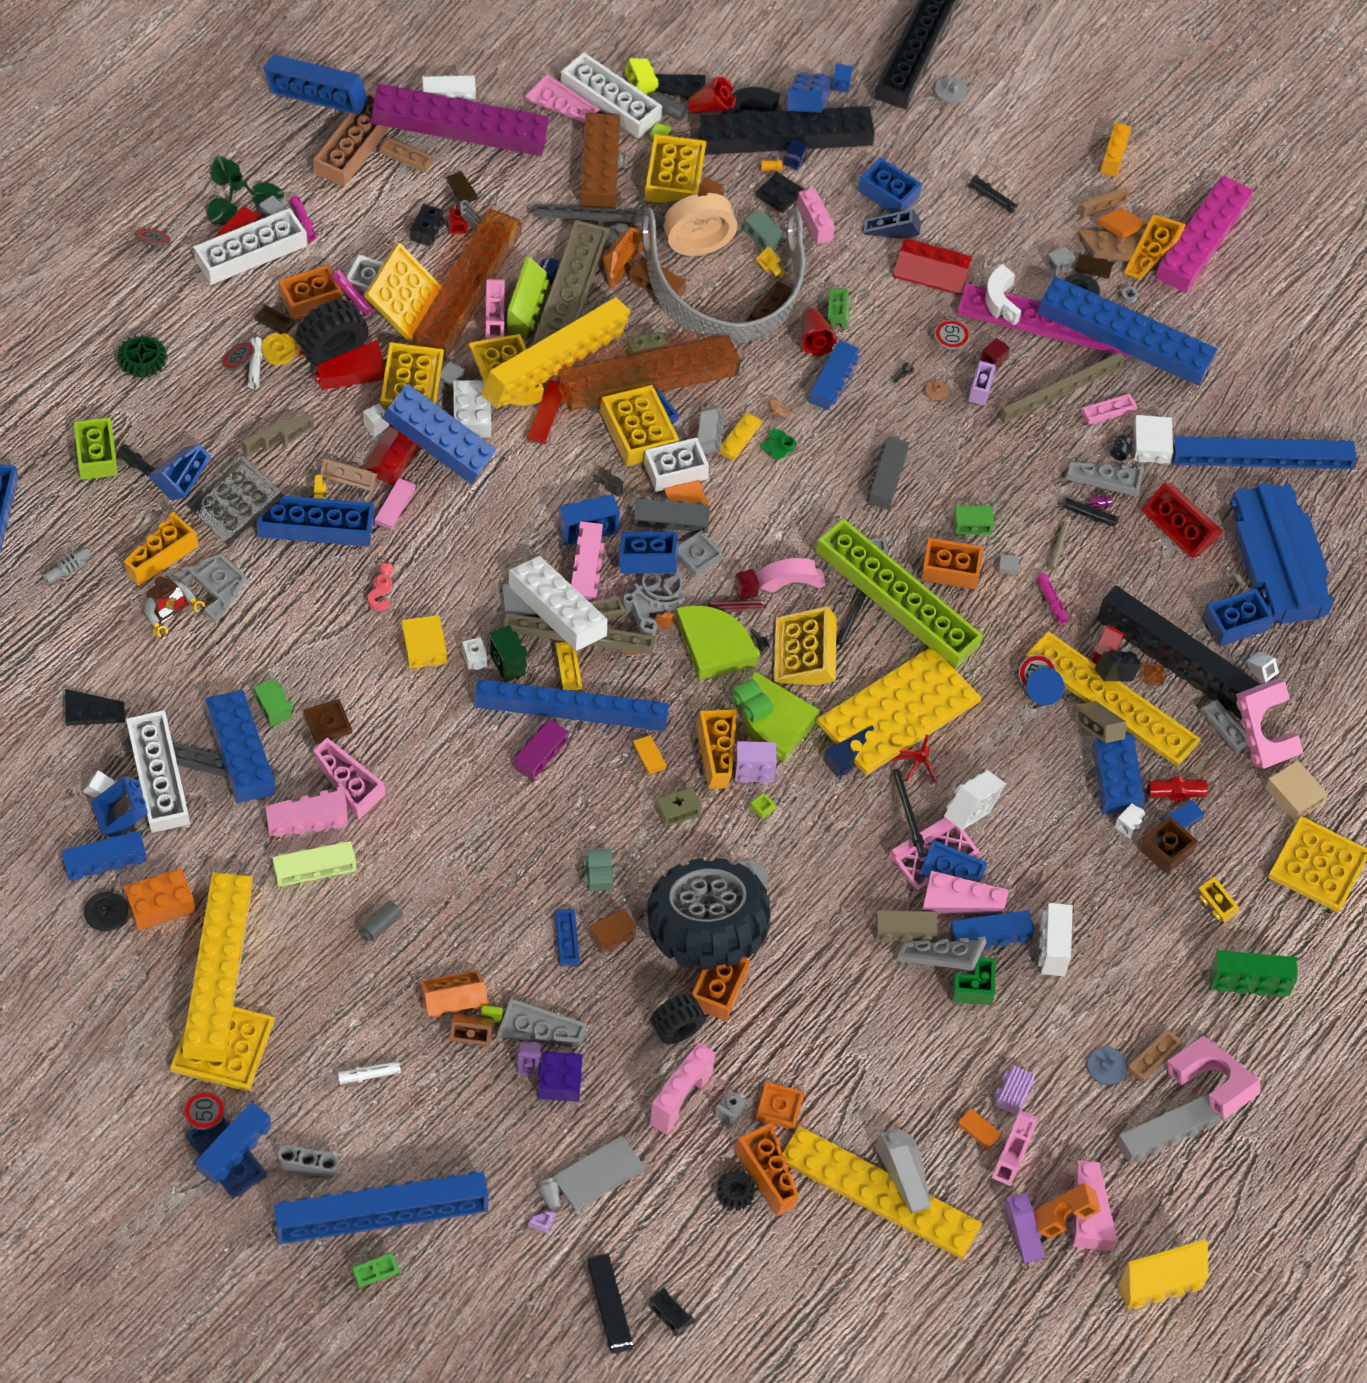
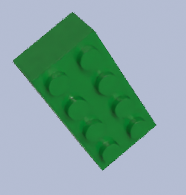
M1217 950L1210 967V990L1218 992L1231 991L1238 994L1254 993L1259 996L1276 995L1281 998L1290 997L1298 979L1297 957Z

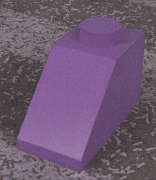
M535 1042L520 1044L518 1074L539 1075L541 1044Z

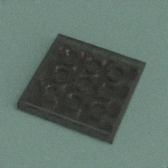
M240 455L185 505L228 546L284 495L250 462Z

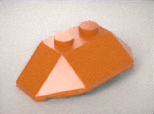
M629 228L617 240L615 239L611 244L610 250L603 254V271L610 289L613 290L643 249L642 229Z

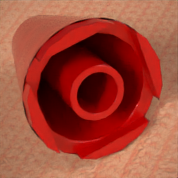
M723 76L715 77L688 99V110L693 114H701L733 108L736 98L732 96L731 91L734 90L732 85Z
M809 308L802 315V348L807 354L823 356L833 350L832 347L837 344V336L819 310Z

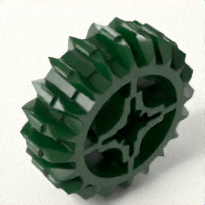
M143 333L140 337L134 335L133 339L128 337L127 341H123L122 346H119L117 354L118 364L123 372H126L128 376L133 375L134 378L140 376L141 379L144 376L150 379L151 374L157 376V371L162 372L167 361L166 348L163 346L162 341H158L157 337L152 338L150 334L145 337Z

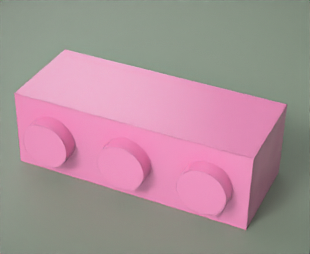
M812 188L799 192L797 207L816 244L833 240L835 226L816 189Z

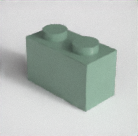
M762 210L744 219L743 231L763 251L766 247L772 249L782 243L783 231L781 227L776 225Z

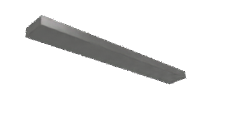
M534 204L533 217L642 223L644 210ZM653 211L655 224H664L667 212Z
M128 734L123 750L134 753L130 734ZM172 742L177 765L228 778L220 755ZM271 769L273 778L276 782L277 777L279 775V770Z

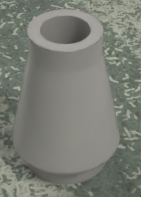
M554 1178L539 1182L538 1190L546 1202L549 1211L559 1209L561 1205L558 1182H555Z

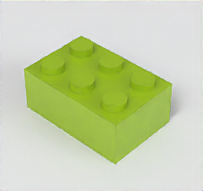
M111 418L73 422L81 480L118 476Z

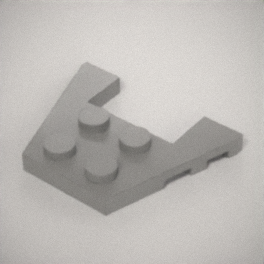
M221 553L199 561V564L192 567H183L179 572L166 574V578L186 584L193 578L217 599L204 609V614L215 624L219 622L247 581L246 575Z

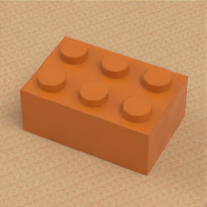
M329 265L278 280L279 294L292 319L295 320L305 315L307 316L309 311L316 309L320 304H326L327 301L338 299L343 301L342 289L330 276L333 271Z
M928 538L921 581L976 590L980 575L983 547Z
M182 868L123 886L125 898L138 931L195 912L194 899Z
M742 958L739 964L730 967L720 965L716 966V970H702L692 995L695 996L704 1013L724 1021L728 1020L749 973L750 960Z

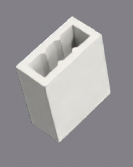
M1135 416L1133 423L1134 461L1170 463L1173 454L1171 417Z

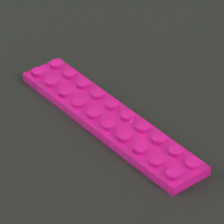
M967 283L965 285L957 315L1114 354L1121 352L1123 356L1131 358V355L1037 314L1039 301L1004 293L1005 297L1021 310L1019 322L1013 325L1005 320L1002 315L995 318L986 304L987 288Z

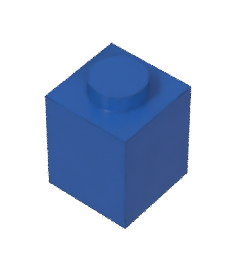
M836 63L832 90L849 93L853 66Z

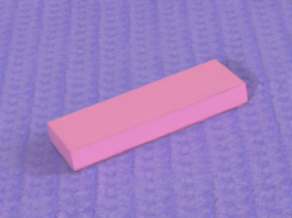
M1126 394L1082 407L1080 412L1087 425L1137 411V405L1132 396Z
M399 478L376 516L375 524L392 530L416 489V485Z

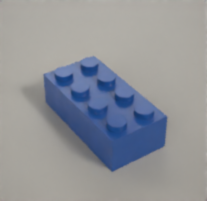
M1125 734V739L1104 743L1095 737L1092 749L1102 813H1123L1132 803L1142 809L1144 795L1134 734Z

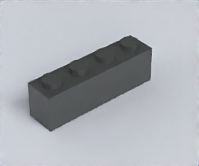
M888 437L886 444H882L880 454L883 455L882 458L878 457L876 463L878 471L873 472L871 479L873 486H869L866 495L869 497V505L890 510L908 453L909 442Z
M648 497L636 498L634 526L708 533L710 506L705 503L689 504L686 501L670 502L667 499L651 500Z

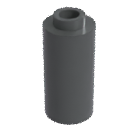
M658 92L650 96V98L662 105L663 114L679 121L685 118L688 105Z
M388 901L360 926V935L364 940L374 942L402 916V911L394 902Z

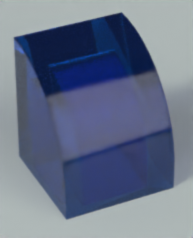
M792 139L785 153L783 165L799 170L807 157L808 145Z
M552 258L542 259L538 265L547 272L546 280H549V284H553L559 269V260Z

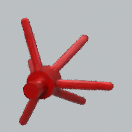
M928 734L925 735L922 747L917 750L901 749L900 753L908 755L896 756L891 759V761L914 758L916 761L905 778L906 782L909 781L918 764L923 762L933 781L937 782L928 759L930 751L929 747H927Z

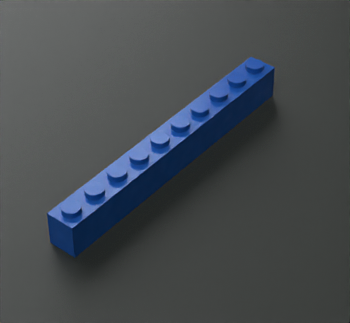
M1175 436L1172 454L1173 465L1353 469L1357 459L1354 441Z
M477 679L474 707L666 731L669 703Z

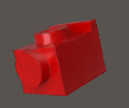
M460 206L449 208L450 234H467V222L461 216Z

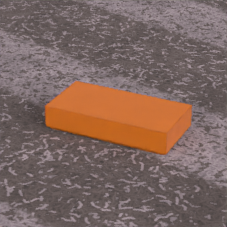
M970 1109L957 1123L960 1128L988 1151L1002 1137L1000 1131L973 1109Z

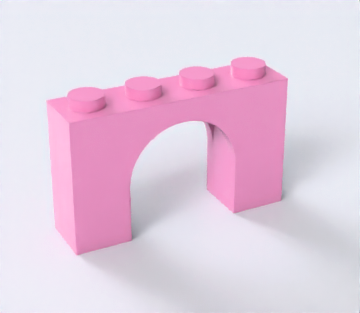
M1274 679L1236 694L1237 707L1242 715L1241 723L1247 735L1246 742L1251 750V761L1255 766L1264 769L1303 753L1299 735L1289 732L1277 738L1267 740L1261 731V719L1265 711L1276 704L1289 700L1285 681Z
M1204 1035L1167 1061L1168 1074L1181 1085H1184L1204 1071H1219L1229 1077L1227 1082L1209 1094L1210 1108L1223 1119L1260 1094V1080L1257 1075L1250 1073L1243 1064L1236 1062L1228 1052L1221 1050L1214 1041L1207 1039Z
M700 1042L697 1043L653 1101L650 1125L666 1135L670 1132L678 1121L680 1107L693 1085L702 1089L712 1076L716 1055L714 1051Z

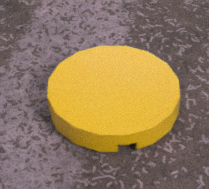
M273 333L268 335L261 343L263 358L270 364L285 365L296 356V342L288 334Z

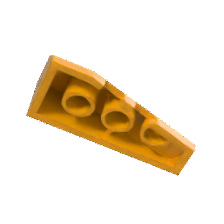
M1153 214L1124 271V275L1140 280L1178 241L1185 224Z

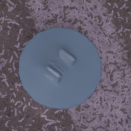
M1104 1047L1091 1053L1087 1062V1069L1095 1081L1104 1085H1113L1124 1079L1127 1073V1062L1119 1051Z

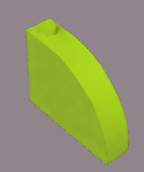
M706 606L677 608L676 621L699 680L757 666L758 658H760L759 649L754 646L744 626L734 617L721 610Z
M755 672L751 678L757 682L762 692L772 702L773 712L754 723L743 716L744 724L755 742H776V760L785 762L817 722L819 709Z

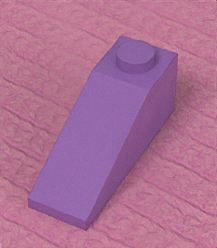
M1027 1193L1008 1197L1004 1205V1211L1024 1264L1044 1259L1034 1212Z

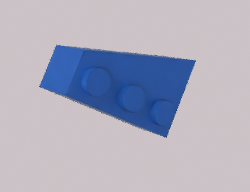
M200 444L186 446L147 476L170 500L186 498L211 456Z

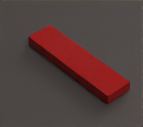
M549 380L528 435V440L546 444L567 389V384Z

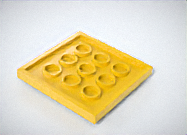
M399 242L393 246L363 296L410 344H414L435 312L446 290Z
M1301 816L1268 878L1340 913L1367 861V848Z
M233 1007L225 1062L183 1058L184 1029L170 1067V1072L250 1092L272 1031L275 1017Z

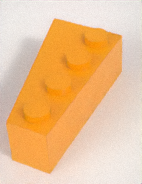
M737 709L699 712L696 729L708 789L727 788L730 782Z

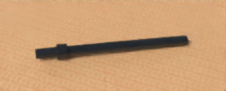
M860 591L836 641L838 645L843 646L867 595L863 591Z
M894 769V779L912 833L911 840L913 846L917 849L918 856L923 858L926 856L925 842L923 836L919 833L900 769Z

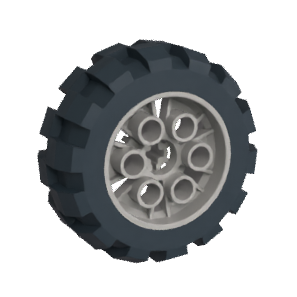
M704 858L690 860V863L684 866L681 864L674 866L668 870L666 877L661 876L656 882L647 905L648 927L651 938L656 943V946L669 959L675 957L678 964L689 968L696 965L701 966L702 970H716V966L726 965V967L739 964L742 957L746 956L749 958L759 949L761 943L767 937L770 928V898L767 895V889L756 874L753 875L748 867L740 863L736 865L730 864L728 859L715 858L714 861H704Z

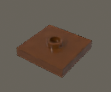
M340 699L303 710L315 744L322 743L326 738L332 740L353 733Z

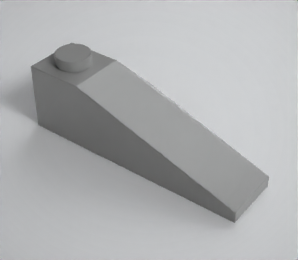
M900 1129L880 1133L875 1149L911 1214L929 1209L931 1205L922 1154L914 1138Z

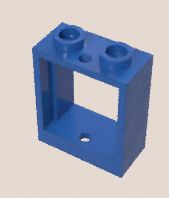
M123 776L91 801L102 835L109 837L119 836L148 814L146 801L143 798L138 780ZM127 794L132 808L116 820L111 805Z

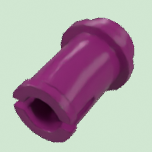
M1104 494L1102 497L1088 498V502H1090L1088 505L1093 508L1105 507L1107 509L1112 506V497Z

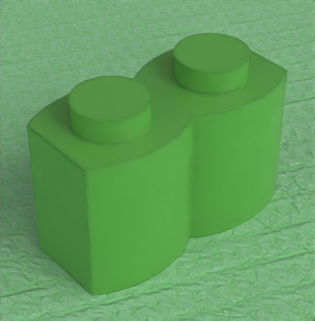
M753 678L732 689L731 699L736 706L738 705L742 709L745 719H749L754 723L772 714V702L762 692L760 686Z

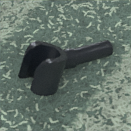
M908 362L903 364V370L893 380L895 384L906 374L914 372V367L906 371V367L909 365Z
M752 629L751 633L757 640L759 651L763 652L762 647L765 646L770 648L768 639L759 636Z

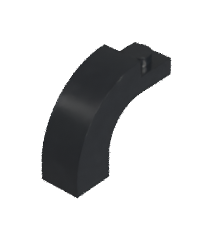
M747 87L732 93V96L736 98L734 107L729 110H723L722 114L741 113L746 110L760 112L775 111L779 107L780 94L762 87Z

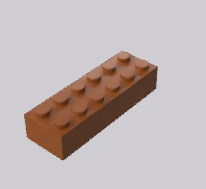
M585 113L580 207L615 209L620 115Z

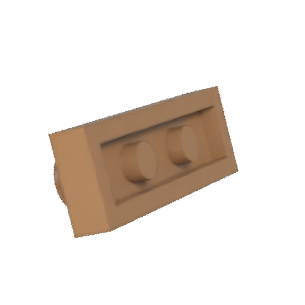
M390 137L380 147L381 154L424 173L434 162L433 156Z
M1127 187L1115 189L1110 193L1102 194L1097 198L1086 200L1081 204L1079 215L1084 219L1127 203L1130 191Z
M324 458L320 475L327 479L374 491L378 473Z
M1167 1029L1128 1066L1127 1070L1143 1083L1182 1045L1183 1041Z

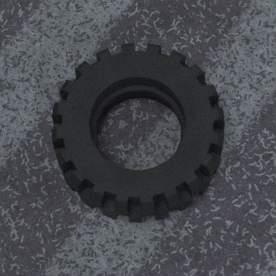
M338 299L318 305L316 309H312L307 316L305 315L302 318V322L299 323L296 330V342L308 361L317 366L363 346L364 342L367 341L369 329L366 321L353 303Z

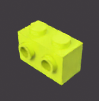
M629 58L624 71L629 83L644 94L652 95L658 87V79L655 77L649 60Z

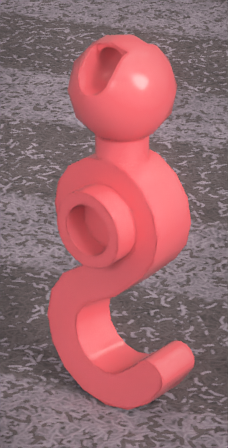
M382 562L379 565V572L381 574L374 578V590L368 595V604L375 611H384L390 606L387 599L382 602L375 601L376 598L389 593L392 589V579L389 575L392 574L394 569L390 562Z

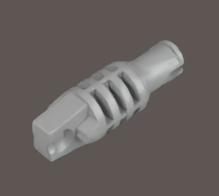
M88 549L79 553L75 551L57 562L55 568L43 574L44 581L49 585L60 577H67L86 565L85 562L91 558L90 551Z

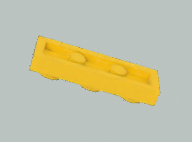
M746 412L722 443L718 453L734 461L762 425V420Z
M567 642L556 643L562 690L582 692L577 652Z

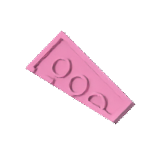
M548 74L525 96L528 102L584 123L585 113L600 114L598 107Z

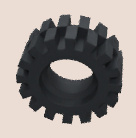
M730 1170L728 1175L724 1173L717 1187L718 1201L720 1203L723 1202V1207L725 1208L727 1205L730 1206L729 1210L733 1211V1207L736 1208V1211H740V1207L743 1210L746 1209L747 1204L750 1206L754 1199V1180L751 1181L752 1177L750 1175L746 1176L744 1171L742 1174L739 1173V1170H736L735 1173ZM732 1184H738L743 1187L744 1193L741 1196L735 1197L728 1192V1188Z

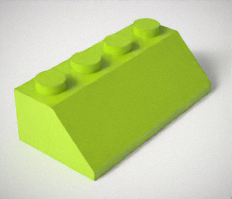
M526 256L509 305L507 333L513 335L520 334L522 337L527 338L530 331H534V319L539 316V304H543L545 296L543 292L544 290L547 291L549 280H546L547 272L528 256Z

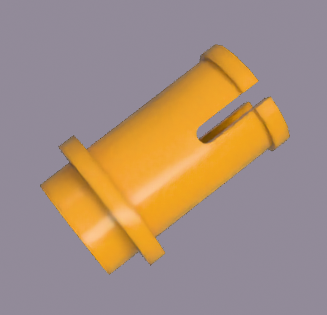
M779 158L777 160H762V171H782V160H779Z

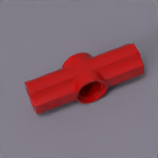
M1175 776L1169 780H1150L1147 784L1149 798H1170L1172 801L1179 802L1186 798L1207 797L1208 783L1206 780H1185L1184 777Z

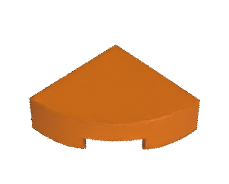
M665 612L664 615L657 614L654 620L657 625L670 630L673 623V614Z

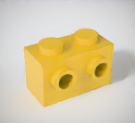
M1215 876L1199 887L1200 900L1205 906L1209 904L1213 909L1211 913L1217 921L1221 919L1223 923H1226L1240 912L1239 906Z

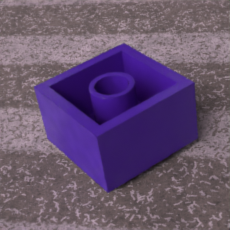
M542 1051L538 1099L579 1102L583 1054Z

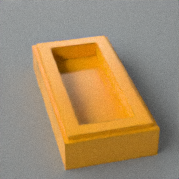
M651 735L633 741V746L648 775L666 769L667 765Z

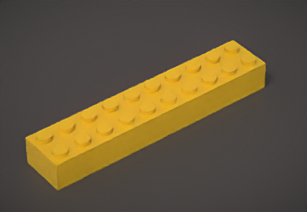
M617 297L613 298L492 369L488 374L481 395L496 409L506 406L514 398L521 397L524 392L533 390L539 383H545L551 376L558 375L566 367L570 368L576 361L583 360L588 354L595 353L603 345L607 346L613 339L620 338L624 333L625 325L629 321L628 317L631 310Z
M212 872L183 1040V1058L225 1062L253 892L252 876Z

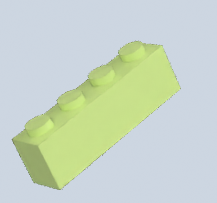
M341 841L334 845H322L310 850L302 849L295 853H282L272 857L278 887L356 871V860L351 841Z

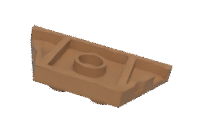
M1078 229L1077 233L1078 238H1083L1085 247L1090 250L1094 258L1130 261L1142 235L1132 234L1122 239L1112 232Z

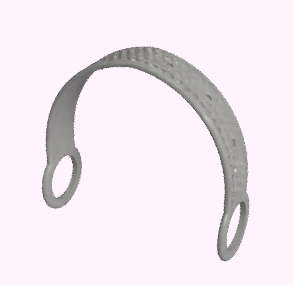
M793 206L790 209L787 221V244L794 268L793 293L773 313L761 319L745 323L726 322L704 315L685 303L668 284L658 260L654 212L651 207L645 209L642 222V244L644 256L647 260L650 283L662 307L681 326L698 336L712 341L738 344L758 339L770 333L790 313L800 290L805 270L802 218L798 207ZM794 217L797 226V240L795 248L793 244ZM648 221L650 223V246H648Z

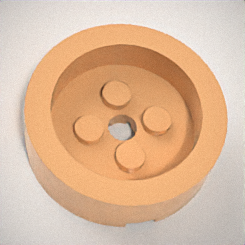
M707 193V196L699 197L695 194L678 201L667 211L663 224L670 247L675 252L687 256L712 253L729 243L737 231V222L731 203L725 197L714 193Z

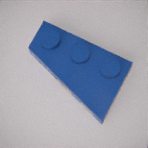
M933 840L918 876L929 877L931 871L980 882L987 862Z

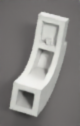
M1002 264L994 270L989 278L985 296L986 304L995 318L1002 315L1005 320L1015 325L1019 322L1021 310L1004 295V292L1013 286L1015 274Z

